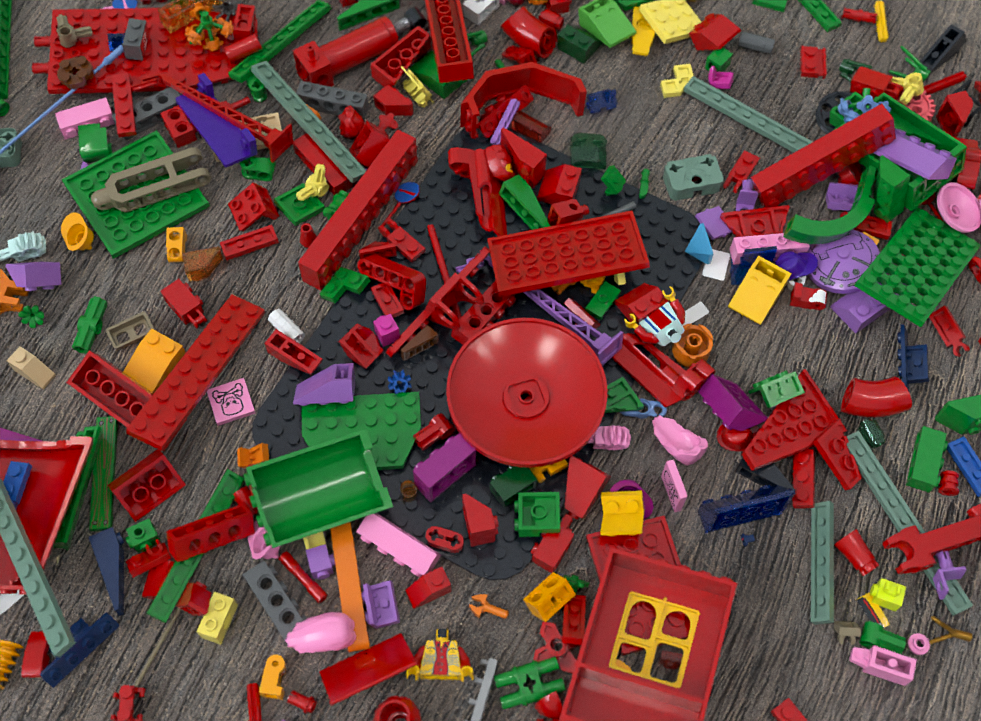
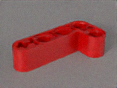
M376 254L358 261L357 268L361 274L401 290L400 304L405 310H411L424 303L426 278L423 273Z

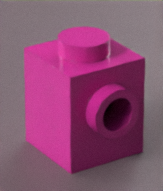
M391 314L380 316L373 321L375 333L383 347L399 339V328Z

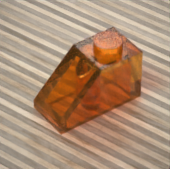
M220 246L182 253L185 273L189 281H199L208 278L223 260Z

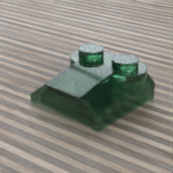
M574 134L570 139L571 166L606 170L607 139L601 134Z

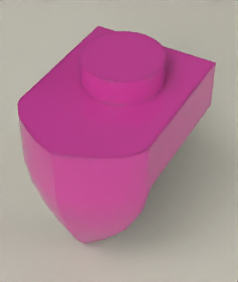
M712 66L708 74L709 85L718 89L731 88L734 73L717 72L715 66Z

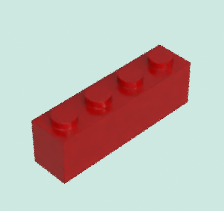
M307 133L292 142L294 153L313 173L317 164L325 165L326 183L329 184L328 190L333 195L338 194L341 190L346 192L353 187V183Z

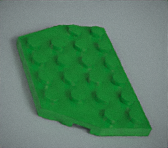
M419 392L354 396L353 401L345 404L331 402L326 405L313 403L302 406V437L308 447L367 429L373 446L371 453L377 470L403 469L416 440L413 438V435L421 430Z

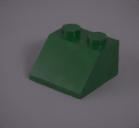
M567 25L558 34L557 49L585 64L603 42L576 25Z

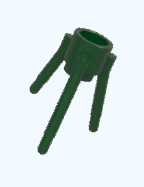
M845 58L839 67V71L842 72V77L851 82L852 78L849 74L852 75L860 66L871 69L872 66Z

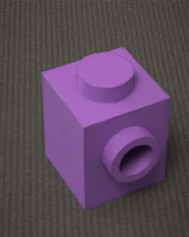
M326 544L306 550L313 579H326L330 574L334 573L332 568L336 566L334 556L328 553Z

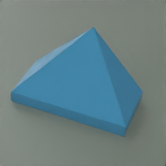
M701 223L685 252L706 264H711L714 253L704 223Z

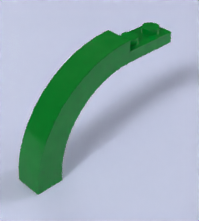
M870 165L861 174L854 202L847 215L835 220L817 221L795 214L788 221L783 237L799 243L824 244L836 241L849 234L867 217L873 207L875 200L870 198L872 194L871 187L876 180L875 172L877 168Z

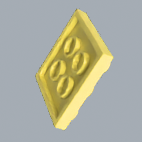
M658 0L641 4L639 11L664 44L690 38L689 33L694 29V26L701 23V20L685 0Z

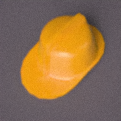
M75 212L67 215L61 225L62 237L67 248L71 251L91 250V244L94 239L92 230L86 225L80 214Z

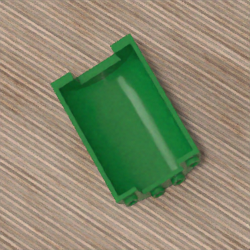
M367 429L246 467L247 473L243 474L246 485L251 487L253 495L249 496L253 508L257 507L259 515L256 516L259 528H264L265 534H263L266 546L271 545L272 548L393 507L387 487L383 488L371 453L373 446Z

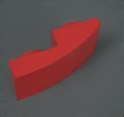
M43 631L31 632L22 662L21 676L23 678L41 677L40 673L47 667L50 661L47 655L50 646Z

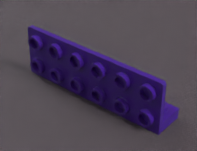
M205 73L199 74L198 89L196 90L217 100L214 96L213 83ZM184 95L175 98L177 104L225 167L257 155L256 139L248 128L240 130L235 125Z

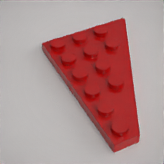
M806 369L802 370L798 376L805 393L778 404L741 454L751 471L814 447L815 445L812 441L834 420L839 419ZM841 425L840 427L844 435L847 429L844 425Z

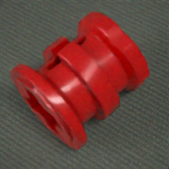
M950 470L940 472L942 479L940 480L939 485L941 487L938 489V492L946 496L958 495L959 489L957 487L959 486V481L957 479H959V474Z

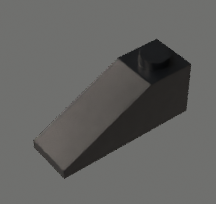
M950 24L920 62L931 73L956 55L967 42L965 32Z
M742 458L735 471L787 500H790L795 492L793 486L774 463L751 471L745 459Z

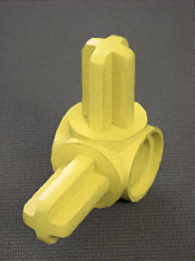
M911 73L906 78L893 77L892 79L893 83L901 85L904 89V93L900 97V102L903 105H907L913 96H919L924 92L922 75L920 73Z
M316 165L315 172L307 179L305 187L296 193L299 201H304L310 196L322 197L327 193L329 184L326 183L325 165Z

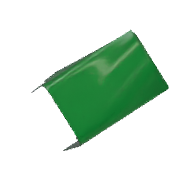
M99 123L78 126L79 152L84 162H96L112 154V145L107 143L106 127H100Z

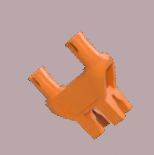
M0 269V314L6 311L20 312L23 310L24 305L20 303L21 300L19 298H14L13 295L28 296L29 291H25V287H17L14 281L10 280L4 271Z

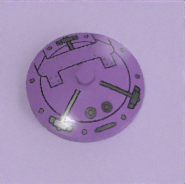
M852 230L843 238L830 243L809 244L808 253L816 256L818 266L808 276L818 287L832 293L849 294L858 292L860 289L854 285L879 255V249L871 238L856 230Z

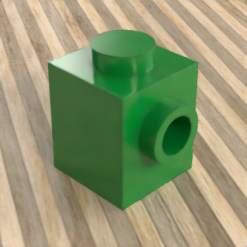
M149 518L126 529L128 536L125 537L129 547H134L138 553L146 552L145 545L147 544L152 549L157 544L156 540H160L155 526Z

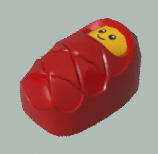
M494 144L485 149L488 165L493 177L506 181L515 176L516 173L512 170L511 157L504 146Z

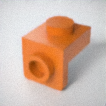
M260 443L251 449L238 448V467L246 469L250 464L268 461V444Z

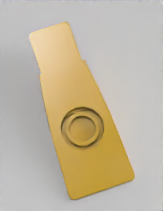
M634 7L632 26L637 34L631 36L632 54L648 56L655 31L639 11L640 7Z

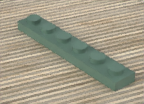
M831 501L815 503V507L811 508V623L815 625L834 623V503Z

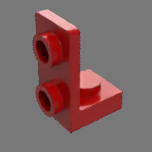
M512 45L501 53L503 58L518 61V64L537 63L534 52L530 49Z

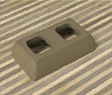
M141 312L107 328L106 333L113 347L116 350H121L142 340L151 328L154 329L146 312ZM144 324L147 332L137 335L134 329ZM127 333L130 340L120 344L117 336Z

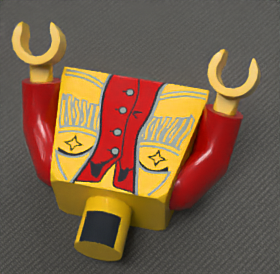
M437 629L436 640H427L426 645L421 646L415 654L414 658L418 665L407 669L406 678L408 679V676L413 674L416 676L415 680H418L420 672V679L461 680L464 682V677L470 676L471 680H474V674L470 659L464 649L457 646V641H448L449 630Z

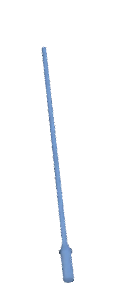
M120 45L107 57H104L103 62L94 69V74L104 66L110 65L112 61L124 52L123 46ZM71 89L69 92H67L62 98H60L56 103H54L35 121H33L15 138H13L2 149H0V154H2L7 148H9L13 143H15L20 137H22L27 131H29L34 125H36L41 119H43L47 114H49L54 108H56L61 102H63L77 89Z

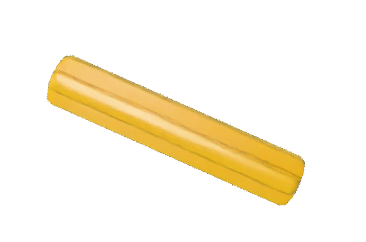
M876 1L874 9L875 13H878L876 17L878 40L885 43L889 38L885 6L883 1Z

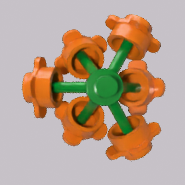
M201 2L195 3V8L190 11V15L196 17L200 24L186 27L185 35L188 37L187 41L194 46L196 44L202 45L201 40L205 38L203 29L208 31L209 38L205 40L206 45L203 48L216 51L223 44V41H219V38L215 36L217 34L225 35V38L228 35L231 36L233 33L232 22L230 20L227 22L223 18L212 19L209 16L210 8L202 5Z

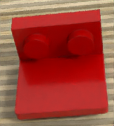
M254 182L228 203L240 231L246 230L261 216L273 220L279 217L268 190Z

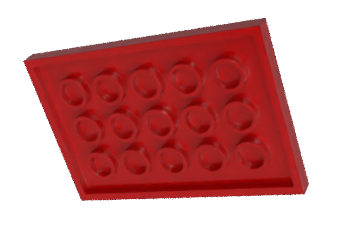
M665 516L644 520L642 534L608 536L601 535L600 531L586 535L599 582L602 578L610 547L615 549L616 547H621L629 553H643L654 560L664 559L669 564L681 565ZM641 601L635 603L630 610L625 633L645 640L650 639L656 619L655 608L648 602ZM679 611L669 613L664 620L662 633L682 640L687 639L691 624L686 614ZM627 643L620 645L622 656L645 650L644 648ZM659 643L658 646H662V645H666V644H664V643Z

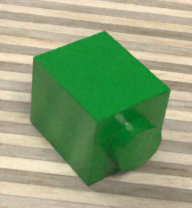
M723 47L720 50H714L707 57L704 69L709 71L712 66H715L717 72H724L730 66L733 54Z

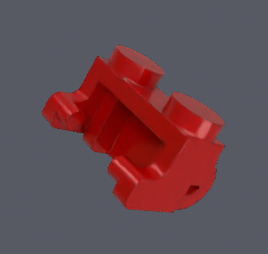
M124 685L121 686L119 694L113 693V698L120 699L117 716L111 715V721H143L142 714H137V719L133 718L135 694H139V697L143 698L146 688Z

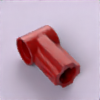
M440 413L431 419L429 425L413 435V438L416 439L415 442L419 448L425 450L439 439L443 440L449 437L455 431V428L444 414Z

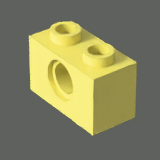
M216 592L213 593L208 612L203 616L197 630L201 638L220 645L222 644L238 607L234 598Z

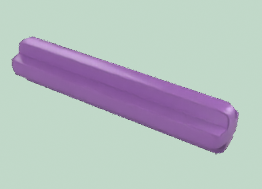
M511 99L490 140L491 144H501V129L504 127L508 130L520 106V102L517 99Z

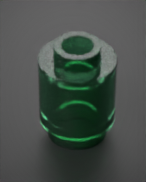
M869 418L860 423L861 426L858 430L872 449L886 442L885 434L876 420Z

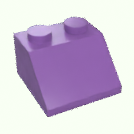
M60 262L6 264V268L16 286L25 287V291H34L42 286V289H54V285H61Z

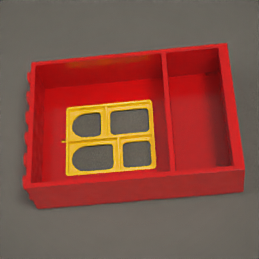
M610 547L559 721H703L737 583L728 577H714L706 571L697 572L690 570L685 565L675 566L669 564L664 559L654 560L643 553L633 554L621 547H616V549ZM641 601L650 603L656 611L654 627L648 640L625 633L630 610L635 603ZM679 611L686 614L691 624L686 640L662 633L664 620L669 613ZM622 643L646 650L645 660L640 672L630 671L616 665L617 655ZM659 643L681 648L684 652L675 683L660 680L650 675Z

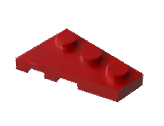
M839 418L834 420L812 442L844 490H850L862 477L854 455L850 454L846 443H849L847 436H844L840 426L843 424Z

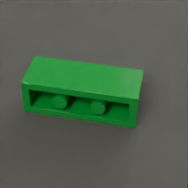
M926 426L919 430L915 440L906 486L928 493L934 487H938L941 479L938 473L944 464L942 454L946 451L948 441H945L947 433Z

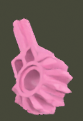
M619 425L599 426L595 435L588 443H593V449L623 450L630 445V430Z

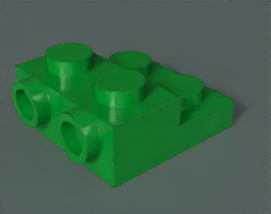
M559 492L518 493V500L514 501L515 513H518V519H514L515 531H519V537H540V533H560Z

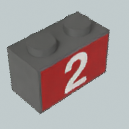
M129 18L122 44L126 59H144L149 38L146 20Z

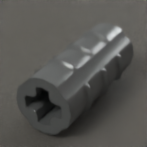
M742 31L738 46L771 54L775 39Z

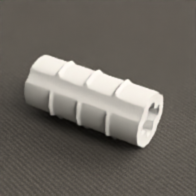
M276 309L269 315L268 321L274 328L297 343L303 341L305 333L281 309Z

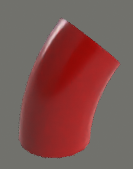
M525 6L520 8L500 26L512 41L521 48L533 50L534 55L547 58L555 49L557 42L556 29L538 20Z
M896 376L879 381L853 378L844 393L840 410L853 416L886 417L910 410L912 408V399L905 384Z

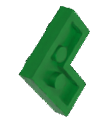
M340 267L319 294L322 299L336 303L346 290L361 294L370 282V279L366 275Z

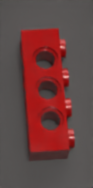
M495 280L482 294L485 302L482 305L476 303V305L473 304L458 321L460 329L458 331L452 329L451 337L464 345L477 332L494 324L493 322L496 319L499 320L505 313V309L507 307L510 308L516 300L515 294L499 297Z
M244 504L168 530L166 531L169 553L177 562H180L198 554L206 553L214 548L225 546L238 539H244L255 533L253 514Z

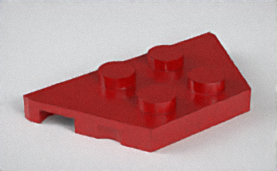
M785 205L721 213L720 218L736 237L783 233L790 207Z

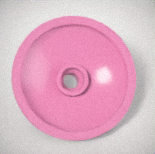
M948 183L940 188L937 194V207L943 220L953 229L963 233H970L978 229L981 225V210L974 194L968 188L958 183Z

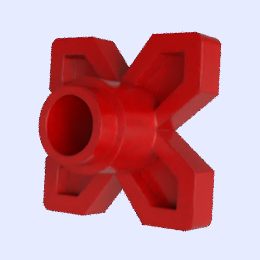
M543 621L540 634L547 644L535 650L533 660L539 662L556 657L561 670L573 674L577 660L569 650L580 645L562 643V635H560L556 624ZM561 644L563 646L562 649L556 651V645Z

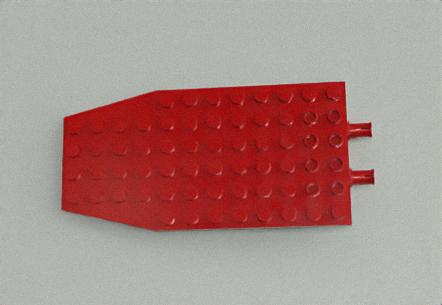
M191 7L52 10L51 35L34 36L35 47H50L48 63H32L33 74H48V94H66L71 89L67 88L66 85H62L58 79L57 71L60 67V61L84 56L91 63L93 69H96L103 62L104 57H107L123 44L129 18L147 21L149 38L144 59H126L123 52L110 65L104 66L94 74L92 79L86 81L87 85L78 88L72 94L113 93L111 75L123 73L130 74L131 85L141 83V78L157 73L164 76L168 75L193 89L198 87V75L205 73L212 83H227L231 79L228 72L247 57L231 64L224 47L234 43L233 33L231 36L228 35L227 38L222 34L215 36L219 38V41H223V44L216 51L203 48L206 45L205 40L209 38L208 31L203 29L205 38L201 40L202 45L196 44L194 46L189 44L187 41L188 37L185 35L186 27L200 24L196 17L190 15V11L194 9ZM215 11L209 12V16L212 19H216V16L220 14V12ZM60 14L66 15L69 25L73 26L74 29L90 26L93 35L78 38L72 47H64L61 45L57 34V17ZM224 14L219 18H223L224 20H226L227 15ZM231 14L229 20L232 22L231 25L234 26L235 16ZM256 19L254 33L258 38V21ZM158 78L157 85L134 92L163 91L169 88V86L164 84L162 79Z

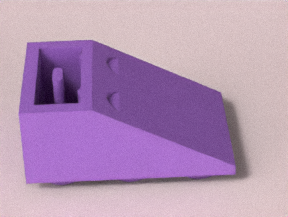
M354 363L333 364L297 384L293 405L307 406L313 403L326 405L331 402L345 404L353 401L355 392Z

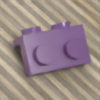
M830 182L825 197L827 208L835 211H850L858 185Z
M389 580L372 586L363 584L364 591L361 594L363 602L367 607L365 612L367 623L375 629L400 623L393 582Z

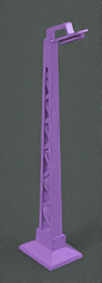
M487 256L484 260H487L488 264L493 268L491 257ZM473 258L466 259V263L468 264ZM484 260L477 268H482L484 266ZM466 265L457 266L456 273H460ZM540 289L523 292L562 325L586 341L599 358L602 366L622 348L624 332L620 331L611 338L606 333L602 334ZM590 334H592L597 339L595 341L591 340L589 338Z

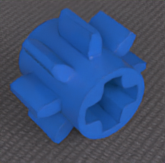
M394 370L392 377H388V381L391 382L388 385L389 390L394 388L395 394H398V392L406 393L407 388L412 387L411 383L408 382L411 380L410 375L405 376L404 370L401 372Z

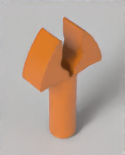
M487 594L472 596V600L482 604L480 607L469 604L470 610L478 618L484 612L504 619L508 617L509 612L507 610L488 604Z

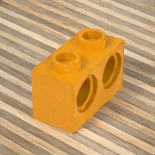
M552 572L523 601L534 616L547 622L576 594L567 579Z

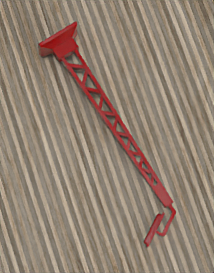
M157 73L141 78V83L130 86L131 91L134 92L158 84L157 79H162L164 84L241 130L248 128L256 139L263 142L264 146L269 148L272 163L292 145V124L287 125L282 131L276 128L271 129L168 75L164 76Z

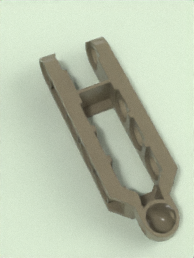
M193 147L111 174L105 184L106 187L95 191L91 196V201L94 207L100 210L115 207L120 211L129 212L205 186L211 181V176L206 168H198L180 175L176 174V172L187 169L189 166L203 160L200 150ZM169 174V179L124 194L118 193L123 188L132 185L137 186L138 183L150 179L152 181L156 177Z

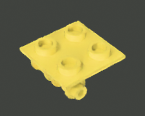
M402 66L401 68L410 77L409 80L403 82V88L412 96V99L420 107L427 106L429 100L434 103L430 98L432 94L410 69L406 71Z

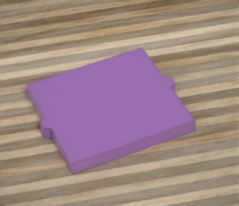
M719 206L706 209L695 215L700 224L704 223L706 232L712 240L726 237V235L732 233L720 218L721 213L724 212Z

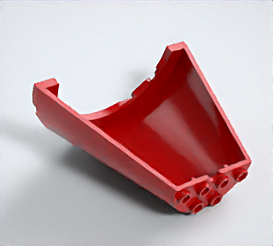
M70 436V440L57 442L0 440V479L4 481L10 461L24 462L32 465L16 512L43 571L92 449L93 437ZM0 535V594H17V590H20L19 594H26Z

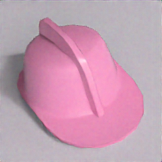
M256 520L254 522L255 533L248 536L252 558L278 559L281 546L272 548L271 545L266 546L263 534H265L264 528H259Z

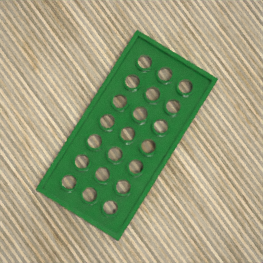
M917 207L854 286L917 326L922 327L981 244L960 233V231L953 229L942 220L930 215L927 211Z

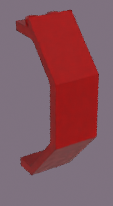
M534 62L485 71L461 103L460 128L465 127L466 132L470 133L472 139L479 138L476 130L479 128L477 116H480L479 111L485 103L502 95H512L523 85H526L532 93L572 106L577 117L582 116L587 90L580 78Z

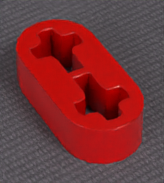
M438 526L430 527L426 531V541L432 547L451 553H457L463 548L464 540L458 532ZM438 533L439 538L433 541L430 535ZM454 538L458 539L459 544L452 547L450 541H453Z

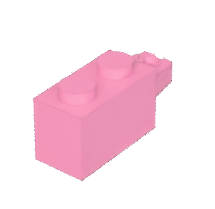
M873 646L869 650L854 647L851 650L849 659L850 662L862 667L864 673L903 686L913 681L917 661L916 659L877 646Z

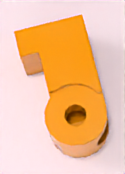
M183 227L167 228L166 248L169 263L185 261L187 234Z
M272 655L266 661L259 689L261 697L283 700L285 691L283 687H280L282 676L286 673L287 665L280 655Z

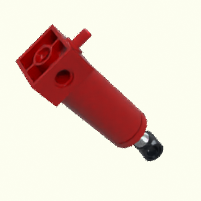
M412 7L406 11L402 19L391 23L386 16H383L318 47L315 41L309 42L293 50L297 74L302 81L333 87V77L386 52L399 41L398 34L408 29H415L417 26L423 29L427 24V19L417 7Z

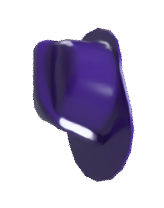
M787 251L778 257L775 264L792 273L789 280L809 275L815 271L818 266V259L812 253Z

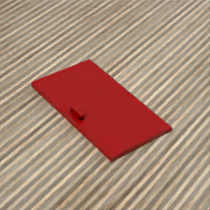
M402 633L370 647V649L363 650L319 671L330 699V705H334L418 665V662L413 657Z

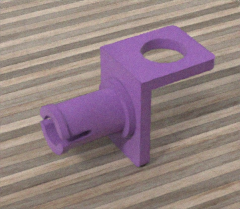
M750 179L742 181V190H740L736 202V211L754 209L758 191H753V183Z
M941 551L935 555L940 569L934 575L933 581L940 600L944 599L949 592L946 580L961 579L967 570L966 567H954L948 551Z

